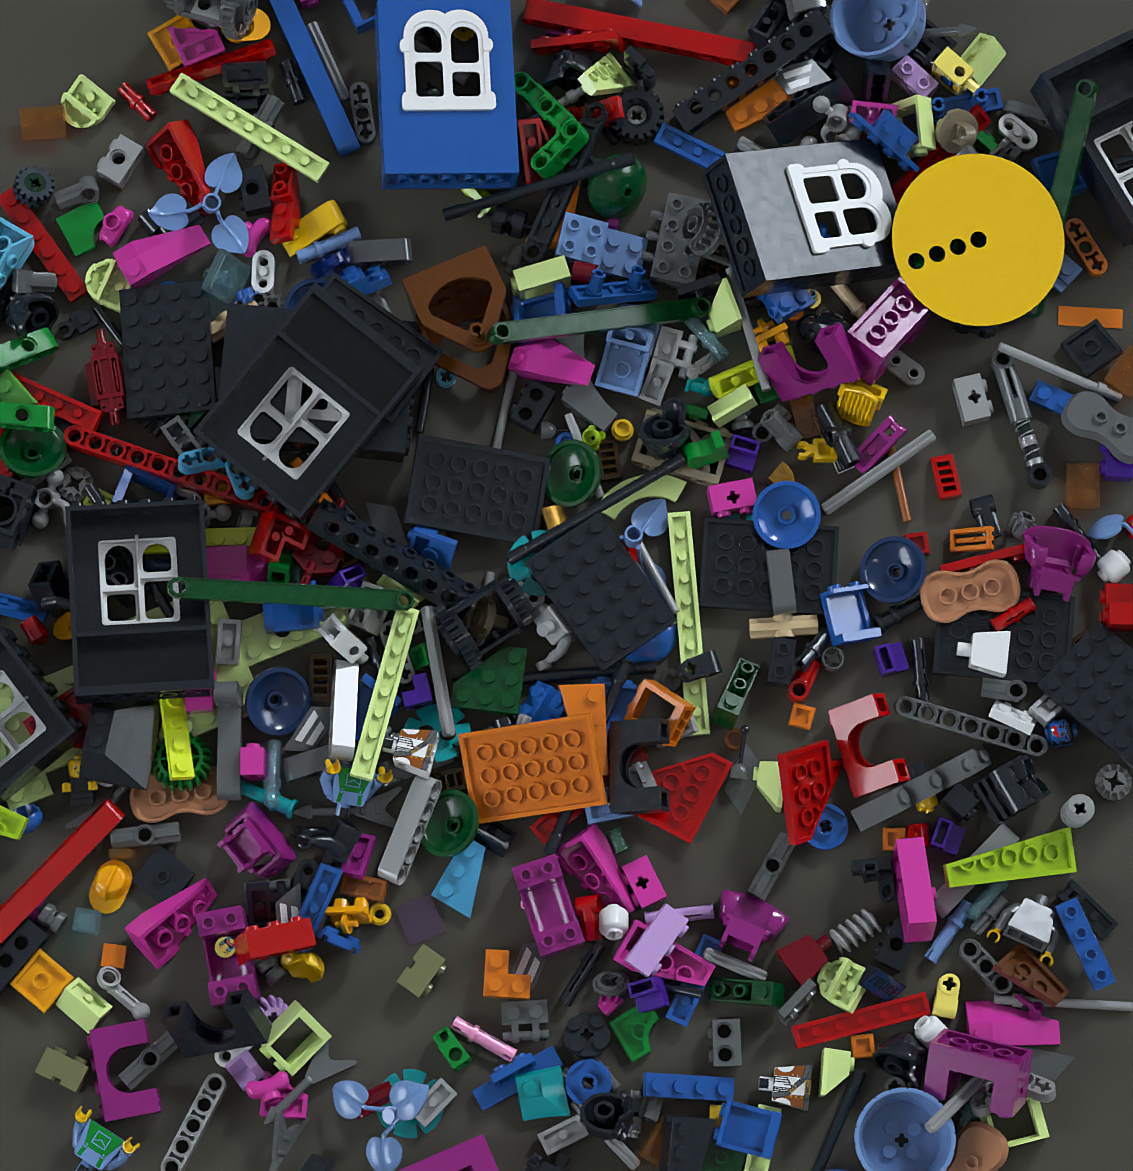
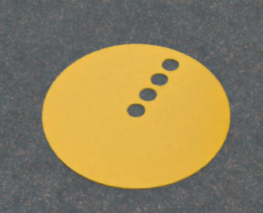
M964 154L947 158L932 165L910 184L895 212L892 227V247L895 262L903 281L924 306L939 316L956 323L971 326H991L1012 321L1026 314L1048 294L1058 277L1064 257L1063 224L1051 195L1030 172L1014 162L1001 157L986 154ZM974 232H982L987 240L985 246L981 248L974 247L970 241L971 235ZM961 239L965 243L966 250L963 254L955 255L951 252L950 243L952 240ZM940 246L944 249L945 258L941 262H934L930 259L929 250L932 247ZM918 253L923 256L924 265L922 268L913 269L910 267L908 258L911 254Z

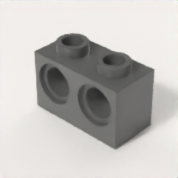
M740 1019L712 1020V1025H707L708 1039H712L713 1048L708 1049L709 1063H713V1068L741 1067ZM720 1026H727L730 1029V1036L721 1038L717 1033V1029ZM721 1049H728L731 1052V1059L724 1062L719 1059L718 1052Z

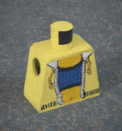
M948 46L933 62L931 76L955 95H960L964 90L973 97L975 91L981 87L972 80L973 68Z

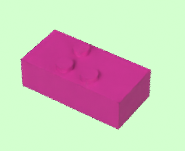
M924 838L896 839L892 855L893 872L896 875V891L904 942L932 941L937 924L934 906L937 896L935 887H931Z

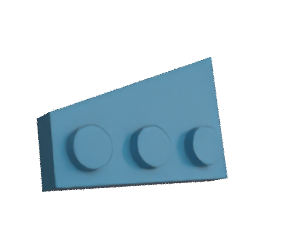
M473 840L466 850L454 856L431 894L432 897L470 919L486 847Z

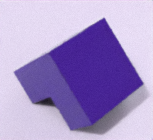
M733 434L728 453L729 458L726 459L725 466L752 474L761 442Z
M359 563L339 571L328 582V586L361 588L362 580L368 574L362 564Z
M901 642L890 645L886 643L874 648L873 654L881 678L909 670Z
M426 672L413 675L412 679L415 690L401 693L406 711L434 704Z
M940 817L937 820L928 847L955 857L966 829L953 824V821Z
M652 976L627 984L630 998L636 1000L639 1013H647L670 1006L663 977Z

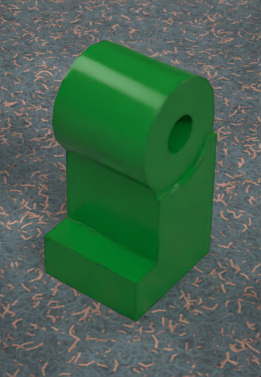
M719 430L711 432V437L699 442H691L682 449L687 465L690 468H699L729 458Z
M282 551L278 562L269 563L267 582L289 583L293 567V552ZM274 577H284L285 580H275Z
M447 1026L431 1036L456 1073L473 1061Z

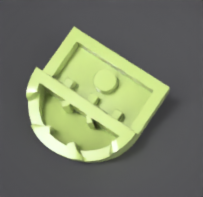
M81 74L77 77L69 91L64 92L62 95V115L74 127H93L104 120L116 101Z
M105 259V261L97 264L94 263L88 269L85 277V284L91 298L98 304L121 313L119 290L131 289L132 287L116 260Z
M839 957V960L832 963L827 962L821 968L817 978L821 995L831 1004L853 1014L866 989L858 985L865 967L845 957Z

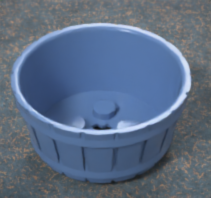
M833 0L832 9H830V27L835 33L834 37L838 44L856 56L871 60L890 62L904 57L917 46L926 26V11L922 0ZM890 19L896 23L892 26L891 31L888 28H884V25L888 24Z
M914 1088L891 1089V1091L882 1092L875 1099L873 1098L861 1112L854 1134L856 1153L866 1171H945L953 1158V1151L956 1145L953 1121L950 1118L934 1134H930L925 1129V1124L943 1105L932 1095ZM900 1133L904 1134V1138H908V1143H904L903 1147H899V1143L895 1142V1138L899 1137Z

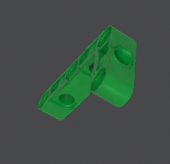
M518 72L514 75L515 91L556 131V134L531 159L532 168L543 179L555 176L585 146L589 140V133L539 83H536L527 73Z
M42 328L29 333L27 338L18 337L0 344V374L5 370H13L57 351L59 346L49 328Z
M0 402V428L39 432L54 431V407ZM18 412H23L27 415L28 419L19 421L15 415Z

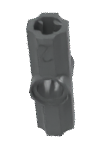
M268 94L257 114L252 116L274 129V123L285 104L279 98ZM242 138L236 148V153L247 160L253 161L260 148Z
M179 822L155 825L143 824L138 827L113 829L110 831L112 850L142 846L151 847L153 845L181 842ZM149 830L151 831V838L146 842L141 841V833Z
M780 831L747 890L752 896L762 901H765L795 845H789L788 834ZM768 861H775L778 863L779 869L775 872H770L766 868V863Z
M166 1031L148 1049L142 1051L140 1056L118 1076L133 1090L154 1070L160 1068L162 1063L179 1047L168 1031ZM150 1053H155L157 1056L156 1063L151 1066L147 1065L145 1061L146 1056Z

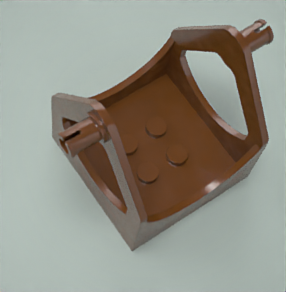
M486 245L402 280L413 319L417 322L416 326L420 329V334L438 347H440L445 337L473 352H485L492 345L487 338L489 329L498 322L512 321L504 301L506 296L505 285ZM484 318L482 324L478 322L471 324L468 331L456 326L470 319ZM513 343L497 345L492 363L480 369H475L445 354H442L435 365L486 390L489 394H494L493 390L497 392L502 384Z

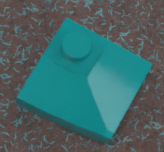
M560 1065L514 1075L523 1121L546 1117L570 1116Z

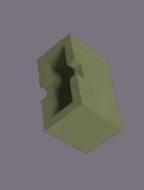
M422 944L413 957L415 961L411 969L406 967L396 981L419 999L423 995L425 997L428 996L434 987L431 984L436 976L440 978L447 969V966L444 965L447 962L446 959L425 944Z
M56 1045L53 1049L47 1047L35 1072L53 1081L57 1077L61 1079L60 1085L79 1093L91 1070L90 1067L86 1066L88 1061L78 1056L72 1059L66 1056V1050Z

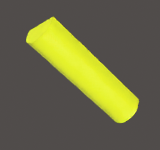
M789 344L785 345L793 360L796 362L792 346ZM752 359L714 375L708 381L713 395L721 399L744 384L749 387L758 383L759 379Z

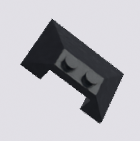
M767 0L748 28L747 32L759 50L767 45L766 42L774 36L779 37L785 33V28L792 24L788 17L785 0ZM824 16V18L830 25V19ZM810 28L805 29L802 37H810L813 30ZM832 37L795 64L813 59L825 72L841 46L835 40V37ZM793 41L786 42L784 50L793 49L795 43ZM769 54L766 59L774 62L776 55Z
M143 700L93 703L82 749L79 778L147 791L162 724L160 701Z

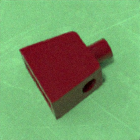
M808 934L780 948L775 954L801 987L809 978L812 979L828 962L824 952L832 947L833 943L826 934L816 941Z

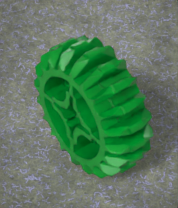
M190 732L191 750L198 754L196 756L192 754L195 776L192 780L170 781L169 772L165 770L168 768L165 739H162L163 745L157 744L156 747L157 751L154 756L152 773L156 776L157 782H162L164 788L170 786L173 792L177 787H179L182 793L184 787H188L192 791L193 784L200 786V779L207 780L206 773H211L210 765L213 763V760L210 757L211 751L207 748V743L205 741L201 742L199 736L193 738Z

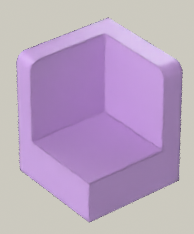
M247 1049L225 1065V1068L234 1077L243 1091L246 1090L247 1082L258 1081L266 1075Z

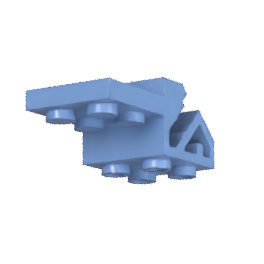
M565 212L554 257L564 255L567 263L574 264V261L577 260L595 264L597 269L603 270L606 275L629 280L632 267L635 265L642 267L643 260H641V255L643 251H646L648 239L608 228L609 223Z
M620 303L618 307H626V306H634V305L627 304V303ZM662 324L608 331L607 343L595 386L639 397L650 357L653 358Z

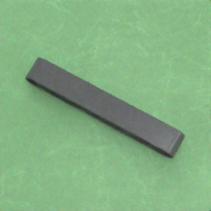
M904 696L897 698L893 704L895 714L900 717L1022 754L1040 756L1047 750V742L1041 736L1032 733L1028 735L1012 727L919 699ZM903 700L910 704V710L907 713L901 712L899 708ZM924 707L930 708L932 716L928 720H925L921 715ZM947 713L953 716L951 726H946L943 722V717ZM968 720L973 721L975 724V729L972 733L965 730V723ZM991 726L997 731L994 739H990L987 736V729ZM1012 733L1018 736V743L1015 746H1012L1008 741ZM1033 740H1037L1040 743V749L1037 752H1033L1030 748Z

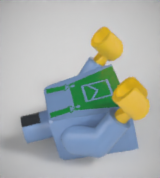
M326 759V767L320 777V783L327 799L337 803L335 815L348 817L351 805L362 807L384 783L392 781L393 775L391 769L388 773H385V768L381 766L378 769L379 774L376 775L375 772L373 780L370 782L351 777L352 765L339 763L338 759L335 762Z
M80 1106L75 1113L76 1121L73 1128L72 1146L75 1149L74 1154L80 1157L82 1161L75 1171H92L94 1167L100 1171H111L124 1165L132 1153L140 1147V1144L138 1143L133 1147L130 1143L133 1137L125 1141L93 1119L88 1120L92 1110L89 1109L85 1115L81 1111L82 1106Z

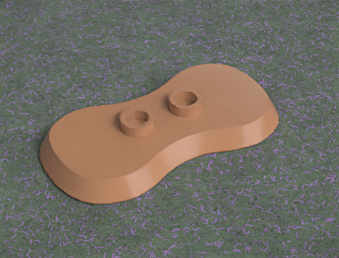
M989 560L967 572L941 570L929 574L920 588V598L923 609L930 619L940 623H949L971 611L1003 612L1008 610L1009 607L1016 605L1020 598V582L1011 564L1003 560Z
M211 766V773H206L207 780L200 779V786L192 785V791L188 787H184L183 793L180 792L179 787L174 792L171 791L170 786L164 788L162 782L156 781V776L153 773L150 775L147 791L133 788L130 791V805L133 814L139 820L148 823L159 822L174 814L183 812L201 815L215 814L224 809L229 800H217L216 766Z
M979 1121L969 1122L959 1130L956 1136L954 1155L945 1171H997L1008 1157V1142L1004 1135L991 1125Z

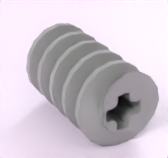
M1084 794L1072 796L1060 810V817L1063 823L1071 828L1082 827L1092 818L1095 810L1094 803L1090 797ZM1076 808L1080 810L1078 815L1075 813Z
M862 909L860 911L861 918L854 914L852 916L853 922L848 919L845 920L846 928L839 924L837 925L838 933L833 929L829 931L833 943L842 955L843 948L851 952V943L856 947L859 946L857 939L866 942V933L874 937V928L882 932L881 927L870 912L868 913Z

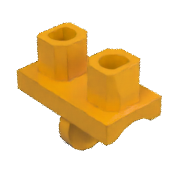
M762 318L757 320L759 327L753 329V332L756 336L760 353L763 347L768 346V343L773 340L776 343L783 341L784 345L790 344L787 334L788 326L785 322L774 327L773 320L767 323Z
M364 897L356 898L353 906H349L347 900L343 898L335 899L333 906L327 907L325 911L326 915L330 916L332 924L336 928H341L344 934H350L353 927H358L359 924L372 923L369 903Z

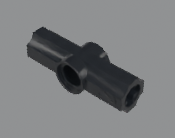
M827 401L817 406L814 411L824 428V440L829 447L834 448L843 468L848 469L860 463L862 458L852 440V428L847 422H843L834 403Z

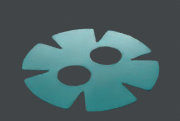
M547 530L532 531V539L545 533ZM523 535L514 543L511 550L526 544L529 540ZM557 539L553 540L552 542H550V543H548V544H546V545L549 546L550 544H552V543H553L554 541H556ZM535 551L512 566L509 562L507 563L511 579L514 578L518 583L526 578L521 587L525 593L533 596H546L538 582L531 578V572L524 564L526 560L535 555Z
M432 704L416 711L422 722L409 718L404 729L418 730L423 725H429L434 731H438L440 740L435 753V761L441 762L458 755L452 744L460 747L458 734L471 732L469 723L456 725L465 715L460 710L451 708L456 736L449 741L443 740L440 737L441 726L437 704Z
M416 1069L403 1070V1080L419 1084L424 1083L427 1073ZM393 1073L384 1082L390 1081L393 1087L400 1079L396 1073ZM433 1079L426 1085L430 1089L437 1081ZM390 1102L384 1106L388 1107L392 1106L393 1104ZM444 1110L426 1128L416 1118L397 1123L393 1134L403 1138H417V1124L424 1134H427L437 1126ZM376 1111L381 1123L387 1128L389 1124L383 1120V1112Z

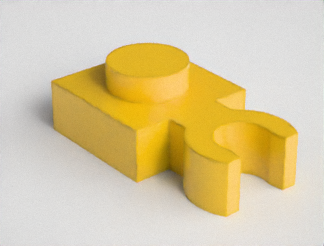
M813 438L811 444L806 441H800L796 445V449L805 450V453L798 454L797 458L799 460H806L809 457H813V463L836 462L837 460L834 448L829 447L824 438Z

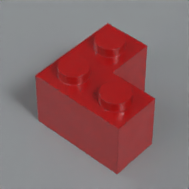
M275 511L262 512L247 555L264 563L278 562L283 547L290 551L304 550L311 531L306 529V526Z
M1106 583L1103 590L1099 591V603H1103V611L1100 612L1099 621L1112 632H1131L1133 630V584Z

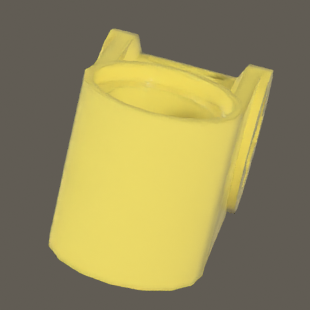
M945 974L939 979L932 1007L933 1016L955 1019L960 981L956 975ZM951 978V982L955 983V987L950 988L948 991L946 990L947 987L943 985V981Z

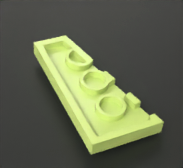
M610 52L578 78L582 84L583 91L590 96L620 93L625 88L629 91L631 86H636Z

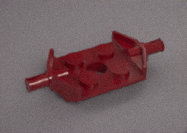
M338 497L336 504L343 509L347 501ZM311 511V517H310L308 523L310 522L311 518L313 517L315 511ZM310 532L305 549L292 553V559L303 571L299 584L309 585L311 578L334 575L344 550L328 542L329 547L326 550H319L316 547L317 543L325 539Z

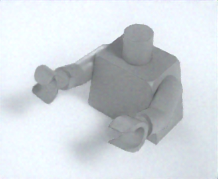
M542 603L534 607V611L530 613L532 618L524 623L525 626L534 621L537 625V633L542 637H546L552 645H557L548 654L546 659L535 663L539 671L549 670L552 667L551 663H555L565 655L571 642L577 639V636L554 604Z

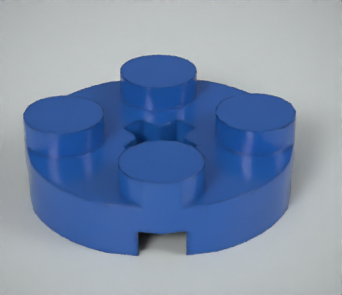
M826 804L811 840L807 842L819 850H832L841 845L848 833V823L843 811L834 805ZM828 821L830 823L829 827L832 830L822 833L819 824H824Z
M324 926L323 929L319 928L316 935L318 939L325 936L324 942L345 951L354 949L352 954H359L362 947L359 945V939L350 935H345V937L339 936V930L330 926Z
M585 1059L571 1066L567 1072L565 1085L569 1097L577 1104L582 1105L591 1095L610 1093L613 1083L611 1074L603 1063L595 1059ZM585 1076L594 1079V1087L592 1089L589 1086L586 1088L583 1086L585 1083L583 1078Z

